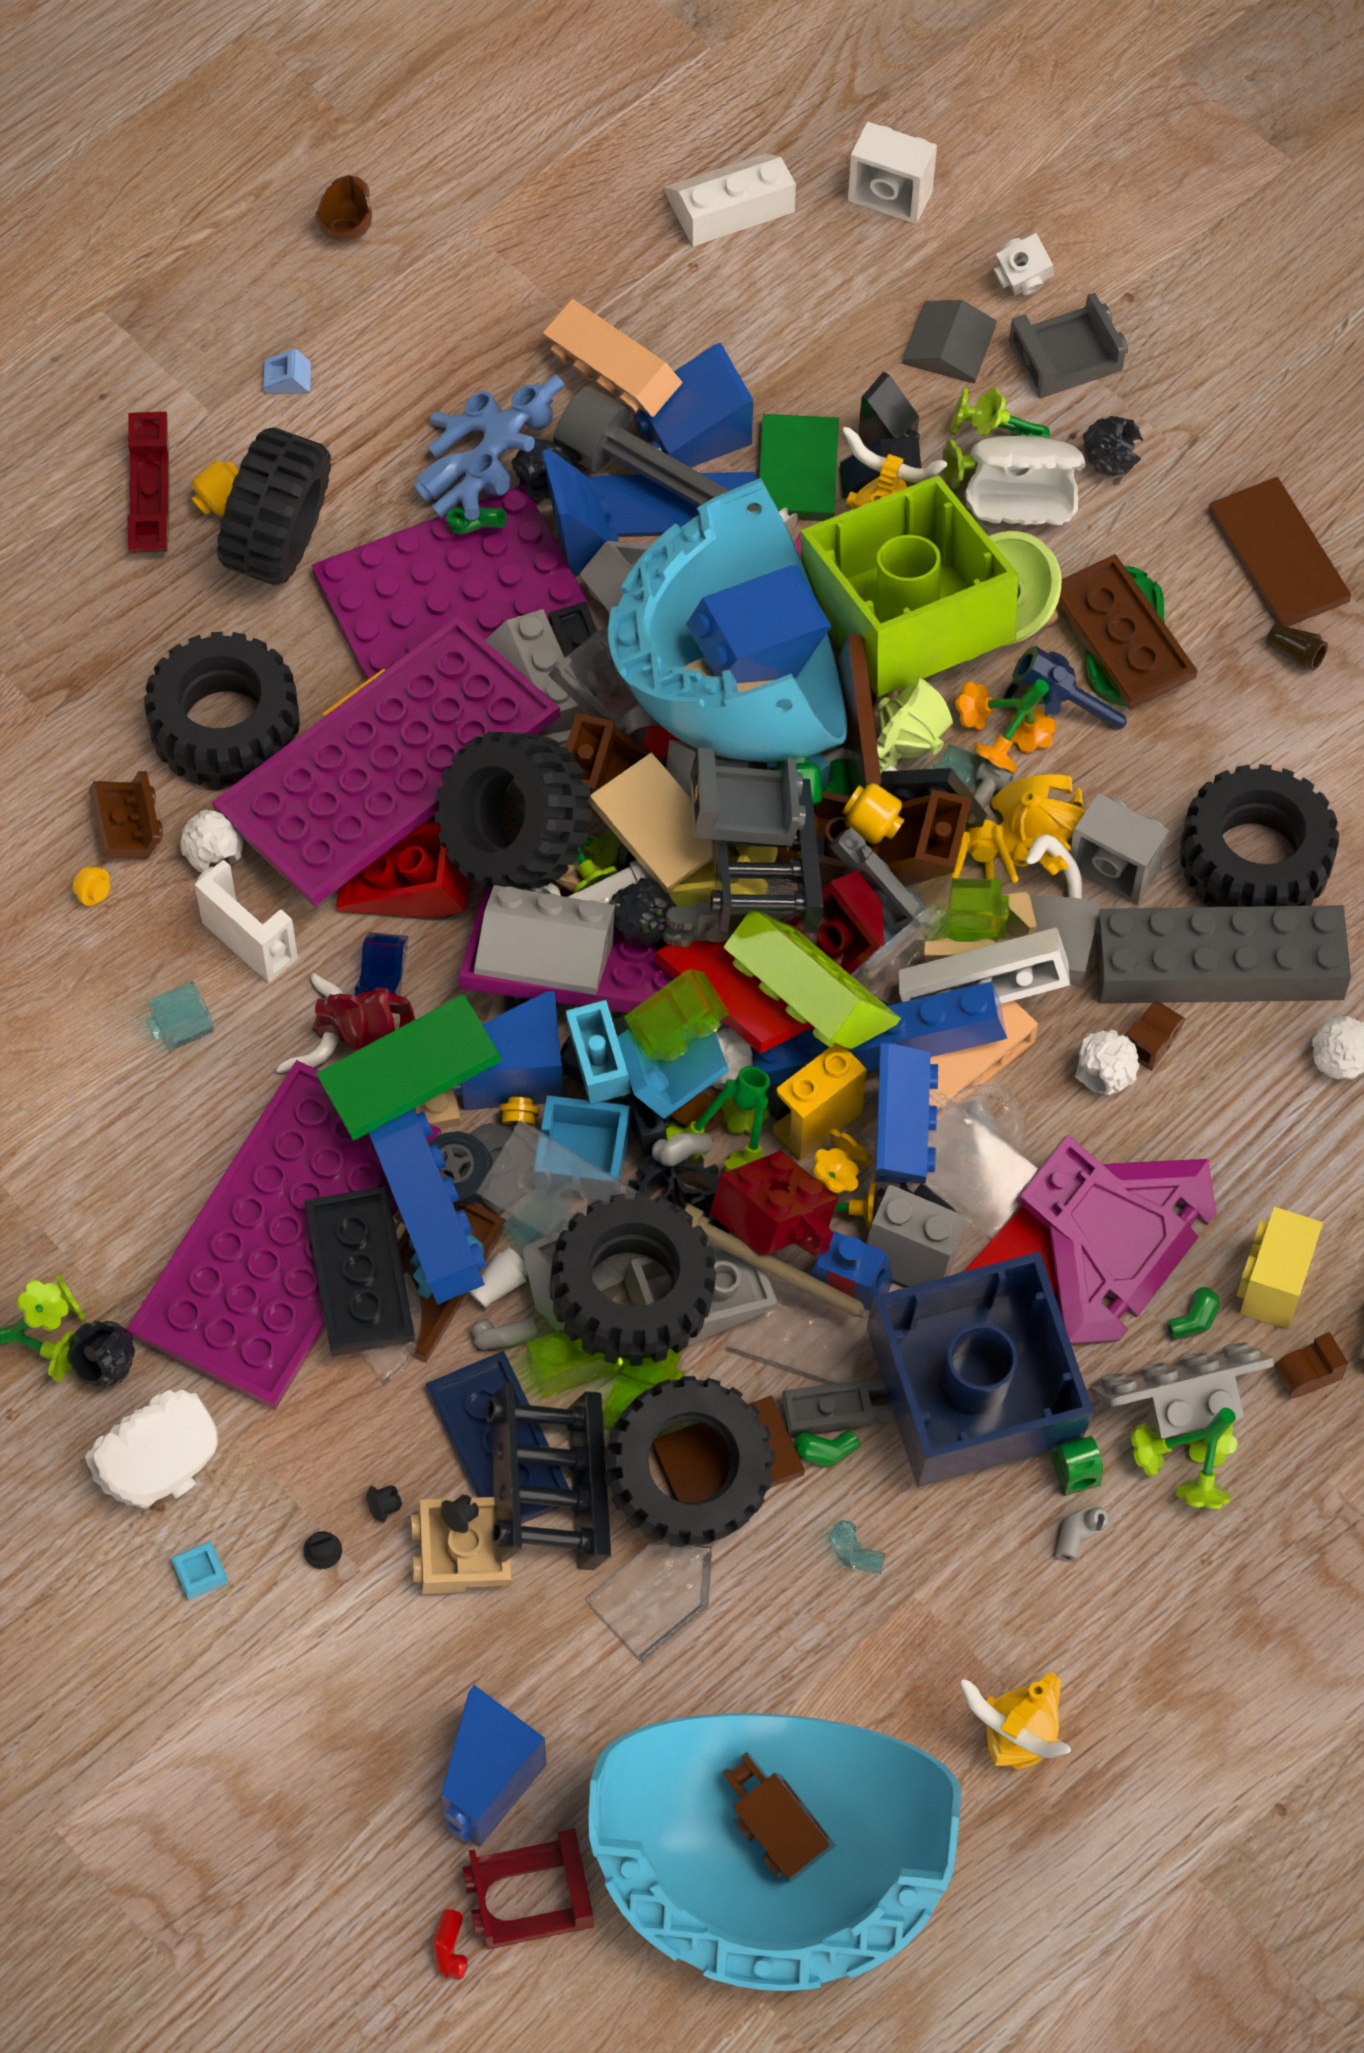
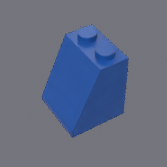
M721 342L711 346L674 371L683 383L654 417L642 409L633 414L634 423L639 434H646L650 445L690 468L752 445L753 398Z
M797 565L784 567L703 597L686 623L714 675L723 677L722 671L730 670L737 683L776 680L789 674L797 678L831 627Z
M555 991L545 992L482 1024L499 1052L502 1061L454 1086L455 1096L463 1095L464 1110L498 1108L499 1105L508 1103L509 1097L532 1099V1105L546 1104L547 1095L563 1097Z
M473 1685L468 1692L441 1797L445 1821L448 1822L445 1826L446 1829L459 1841L467 1843L470 1839L481 1847L545 1768L547 1760L545 1737L476 1685Z

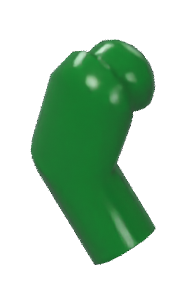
M457 507L447 513L446 522L452 532L463 535L483 527L503 528L506 524V512L499 508L479 507L480 516L475 520H468L464 516V510Z
M850 1429L832 1441L813 1435L810 1432L800 1433L794 1441V1447L801 1459L823 1467L835 1465L861 1447L859 1439Z

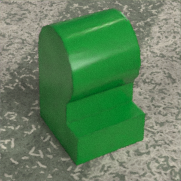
M1093 1436L1059 1444L1057 1450L1052 1451L1051 1460L1064 1496L1101 1486L1103 1464Z

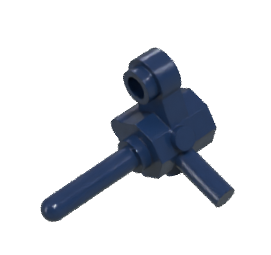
M1037 646L1028 648L1020 657L1012 674L1013 680L1007 686L1002 699L1022 698L1036 680L1042 679L1048 683L1049 691L1038 704H1044L1048 714H1058L1062 708L1061 702L1069 700L1116 729H1122L1127 724V719L1123 714L1076 686L1075 671L1069 666V661L1063 655L1053 651L1047 653ZM1008 707L1013 711L1018 712L1017 707Z

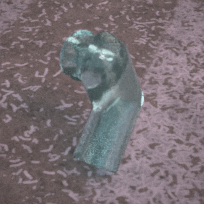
M848 1520L836 1522L833 1526V1531L830 1533V1544L840 1562L846 1567L881 1574L885 1553L863 1548L855 1535L857 1528L852 1522Z

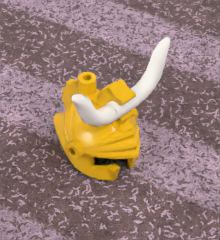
M848 427L843 428V433L852 454L864 465L880 472V477L872 480L858 493H849L846 507L851 508V510L907 488L905 481L920 483L935 477L947 466L946 461L937 460L931 462L926 468H914L902 464L903 458L888 454L887 458L881 457L868 450L856 432Z
M1059 774L1030 776L1007 785L995 795L991 805L993 809L999 811L1003 816V822L1000 825L1003 827V838L1009 854L1013 858V864L1018 867H1026L1028 864H1034L1039 861L1051 875H1055L1058 871L1063 870L1068 886V897L1082 899L1081 874L1076 861L1068 852L1071 849L1068 840L1073 838L1074 828L1086 812V809L1081 808L1083 806L1082 790L1076 788L1075 795L1069 802L1048 799L1049 788L1062 791L1065 794L1072 793V778Z
M1047 1673L1039 1682H1034L1027 1687L1010 1690L997 1698L990 1695L987 1700L981 1696L978 1688L966 1679L961 1680L960 1684L969 1708L987 1724V1750L991 1755L994 1766H1010L1014 1770L1024 1769L1038 1764L1044 1758L1052 1759L1071 1752V1747L1057 1738L1061 1679L1055 1673Z

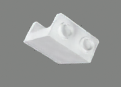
M222 860L215 867L207 868L201 873L194 885L202 924L267 983H270L298 958L292 919L280 909L262 925L237 902L231 866L225 860Z

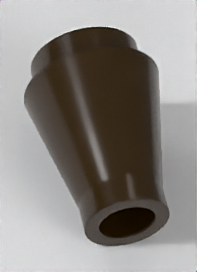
M1278 623L1273 625L1266 639L1267 645L1274 647L1302 670L1307 668L1312 671L1316 670L1324 660L1328 649V643L1322 640L1320 634L1285 627Z

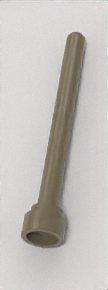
M690 1204L686 1207L685 1211L693 1217L692 1227L701 1226L708 1236V1243L853 1317H859L863 1314L864 1305L861 1301L769 1254L758 1256L740 1239L710 1225V1219L703 1216L704 1211Z

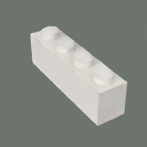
M1055 927L899 970V994L902 1002L992 981L999 1000L1003 1004L1069 986V963L1058 929Z

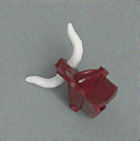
M312 973V984L317 991L326 996L325 999H318L316 1002L315 1013L317 1016L312 1030L318 1033L322 1041L310 1054L290 1058L277 1067L276 1072L279 1074L289 1072L296 1060L313 1068L324 1063L334 1052L339 1039L343 1042L346 1041L352 1048L353 1053L395 1031L392 1013L400 1014L399 1028L415 1020L410 1001L403 996L392 994L391 991L383 987H377L375 991L363 992L356 996L346 995L336 985L321 978L316 973Z

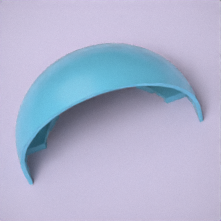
M759 478L723 493L696 508L699 515L681 528L675 523L652 543L633 566L620 587L623 596L619 605L611 609L608 625V643L614 664L628 688L642 708L665 730L696 749H714L715 756L738 761L764 763L785 761L786 757H793L795 759L807 757L842 744L847 735V715L842 684L828 632L797 678L789 674L748 691L738 692L737 682L730 670L722 671L723 677L702 676L699 670L683 668L704 657L686 624L703 597L784 567L797 565L816 598L792 537L762 479ZM753 503H757L761 506V508L755 512H750L747 510L748 505Z
M723 1713L682 1717L650 1724L630 1731L608 1744L600 1753L590 1780L589 1839L593 1856L597 1857L604 1874V1884L621 1913L636 1931L671 1959L676 1961L679 1958L704 1971L703 1976L739 1987L770 1991L810 1990L821 1988L822 1983L846 1976L852 1979L874 1969L894 1957L924 1928L931 1918L932 1911L942 1894L946 1892L953 1874L959 1832L961 1787L951 1770L929 1753L900 1739L866 1728L817 1718L780 1714ZM745 1752H748L768 1777L773 1773H780L836 1844L834 1848L796 1879H787L784 1874L778 1878L762 1859V1856L767 1851L757 1838L750 1842L734 1822L739 1815L733 1809V1806L741 1798L724 1777L722 1771L727 1767L732 1770L743 1761L741 1756ZM753 1775L743 1783V1786L750 1793L761 1783Z

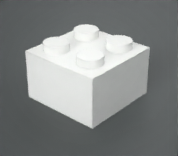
M867 121L851 153L848 201L917 224L933 192L937 145L923 138H915L894 131L887 126H880Z

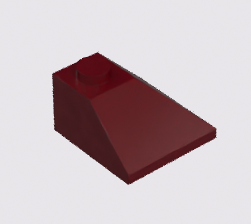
M858 870L831 881L822 890L824 908L819 933H802L800 916H795L787 923L795 927L851 976L885 945L882 901Z

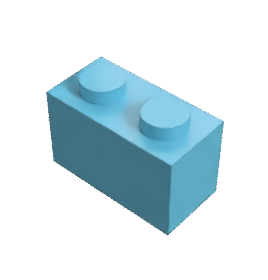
M604 1000L567 1010L568 1030L590 1104L630 1094L629 1075L607 1001Z

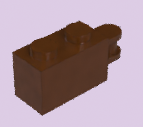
M745 1752L741 1756L743 1761L732 1770L727 1767L722 1771L724 1777L741 1798L733 1806V1809L739 1815L734 1822L750 1842L757 1838L767 1851L762 1856V1859L778 1878L784 1874L787 1879H796L834 1848L836 1844L780 1773H773L768 1777L748 1752ZM755 1775L761 1784L749 1793L743 1786V1783Z

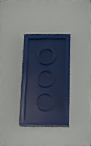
M504 1351L426 1383V1390L477 1498L494 1497L491 1423L486 1419V1405L489 1398L506 1382L514 1383L515 1403L530 1405ZM516 1421L517 1444L550 1447L539 1423ZM518 1462L519 1485L570 1490L559 1466ZM520 1503L521 1524L556 1510L561 1506Z

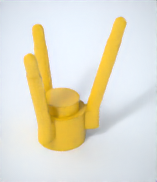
M985 820L983 827L967 828V832H964L955 871L951 873V879L953 881L958 880L968 849L973 859L978 862H984L990 912L994 914L997 891L993 859L998 852L1010 881L1017 883L1018 876L1003 838V827L993 821Z

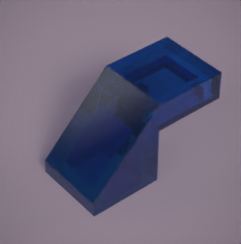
M368 932L363 942L361 975L355 986L354 996L367 991H375L377 987L386 988L392 994L400 996L409 936Z

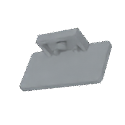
M1238 1342L1224 1346L1223 1353L1208 1356L1206 1352L1189 1354L1182 1357L1183 1363L1168 1367L1165 1362L1149 1364L1141 1368L1142 1373L1126 1377L1124 1372L1105 1375L1100 1378L1101 1383L1093 1385L1091 1389L1093 1396L1108 1406H1119L1149 1398L1157 1436L1163 1439L1206 1428L1224 1407L1233 1410L1236 1416L1235 1420L1244 1418L1235 1376L1273 1367L1274 1361L1271 1355L1259 1350V1348L1248 1347L1247 1342Z

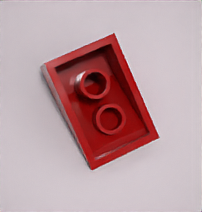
M435 822L421 824L341 886L338 891L336 908L340 912L434 918L465 912L469 880L459 872V866H453L448 859L446 853L449 850L447 847H442L438 834L441 833L440 824Z

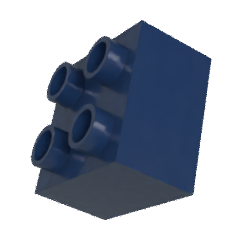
M1040 1252L874 1296L866 1329L917 1487L1055 1450L1059 1444L1084 1437L1094 1411Z

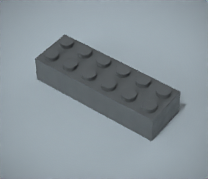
M1344 905L1099 909L1095 939L1100 1004L1153 1003L1155 1001L1178 1003L1345 999L1351 979Z

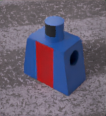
M833 1231L834 1234L830 1242L829 1251L816 1257L808 1275L861 1301L864 1305L863 1313L870 1315L874 1296L888 1293L893 1284L888 1256L883 1250L865 1244L857 1237H848Z

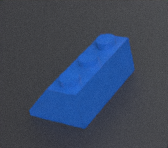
M892 1043L880 1044L875 1182L926 1184L927 1172L935 1173L936 1147H928V1131H936L937 1106L929 1105V1089H938V1064H930L931 1052Z

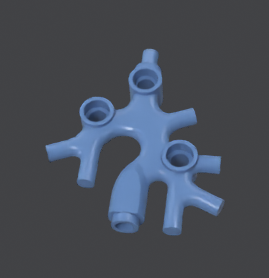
M555 374L542 385L537 382L535 385L523 386L513 395L511 401L513 406L502 411L489 392L481 391L468 399L465 405L466 412L462 414L450 415L438 411L433 412L430 417L431 425L446 429L441 436L427 446L436 459L470 433L481 432L484 434V438L471 451L450 454L435 461L416 476L418 481L413 484L414 488L426 502H429L432 498L436 501L450 490L461 477L465 476L462 482L433 504L432 508L442 518L451 509L463 503L465 518L468 520L477 519L480 516L478 493L481 489L485 494L493 497L501 496L509 490L510 475L498 457L509 449H520L527 452L533 449L535 444L534 438L518 432L524 423L529 428H534L535 430H543L551 424L553 420V410L550 406L553 402L551 397L560 391L565 384Z

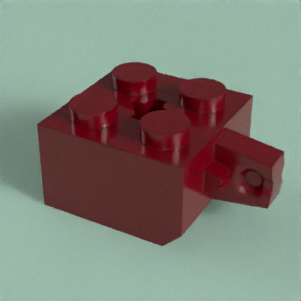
M780 1150L722 1173L710 1214L758 1256L770 1254L791 1244H796L811 1255L818 1257L829 1251L830 1242L834 1234L829 1226L838 1198L824 1187L821 1182L799 1166L791 1157Z

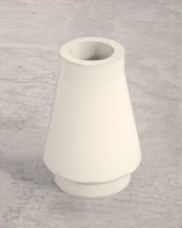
M510 1247L506 1248L502 1253L497 1251L481 1275L485 1285L469 1291V1293L486 1309L496 1300L527 1282L525 1277L528 1275L525 1262Z

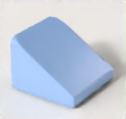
M296 348L264 360L263 391L266 394H302L310 392L311 363Z

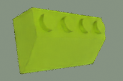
M749 911L723 947L735 957L732 964L738 970L751 978L756 975L762 981L758 987L777 1001L782 998L787 1002L788 1006L785 1010L803 1024H806L807 1021L815 1027L812 1034L831 1048L837 1043L846 1048L853 1049L896 1026L901 1019L795 927L762 911Z

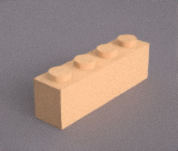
M574 299L566 305L543 332L553 344L550 351L565 364L570 360L573 361L574 364L572 366L588 380L593 376L596 377L597 380L595 382L609 395L614 396L616 392L619 393V399L635 413L642 409L654 417L683 383L665 361Z
M1015 1001L1001 1004L1008 1039L930 1058V1064H938V1089H929V1105L937 1106V1123L1035 1042L1038 1023Z

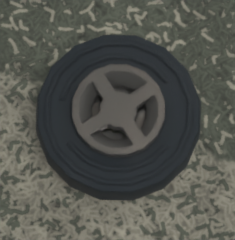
M460 1131L443 1133L432 1139L428 1145H438L446 1165L445 1168L439 1170L442 1179L451 1177L460 1199L453 1202V1206H466L480 1199L490 1187L494 1174L493 1160L485 1144L472 1134Z

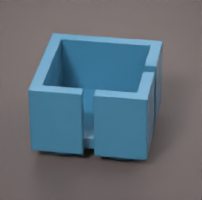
M547 1095L541 1127L542 1137L539 1139L534 1168L536 1192L573 1196L574 1189H580L582 1198L610 1201L611 1195L620 1194L631 1128L630 1106L605 1102L590 1104L588 1100Z

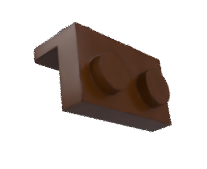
M138 771L132 782L93 781L89 788V794L102 858L148 859L156 845L161 842L163 827L161 821L157 820L154 807L156 799L155 789L153 786H150L147 771Z

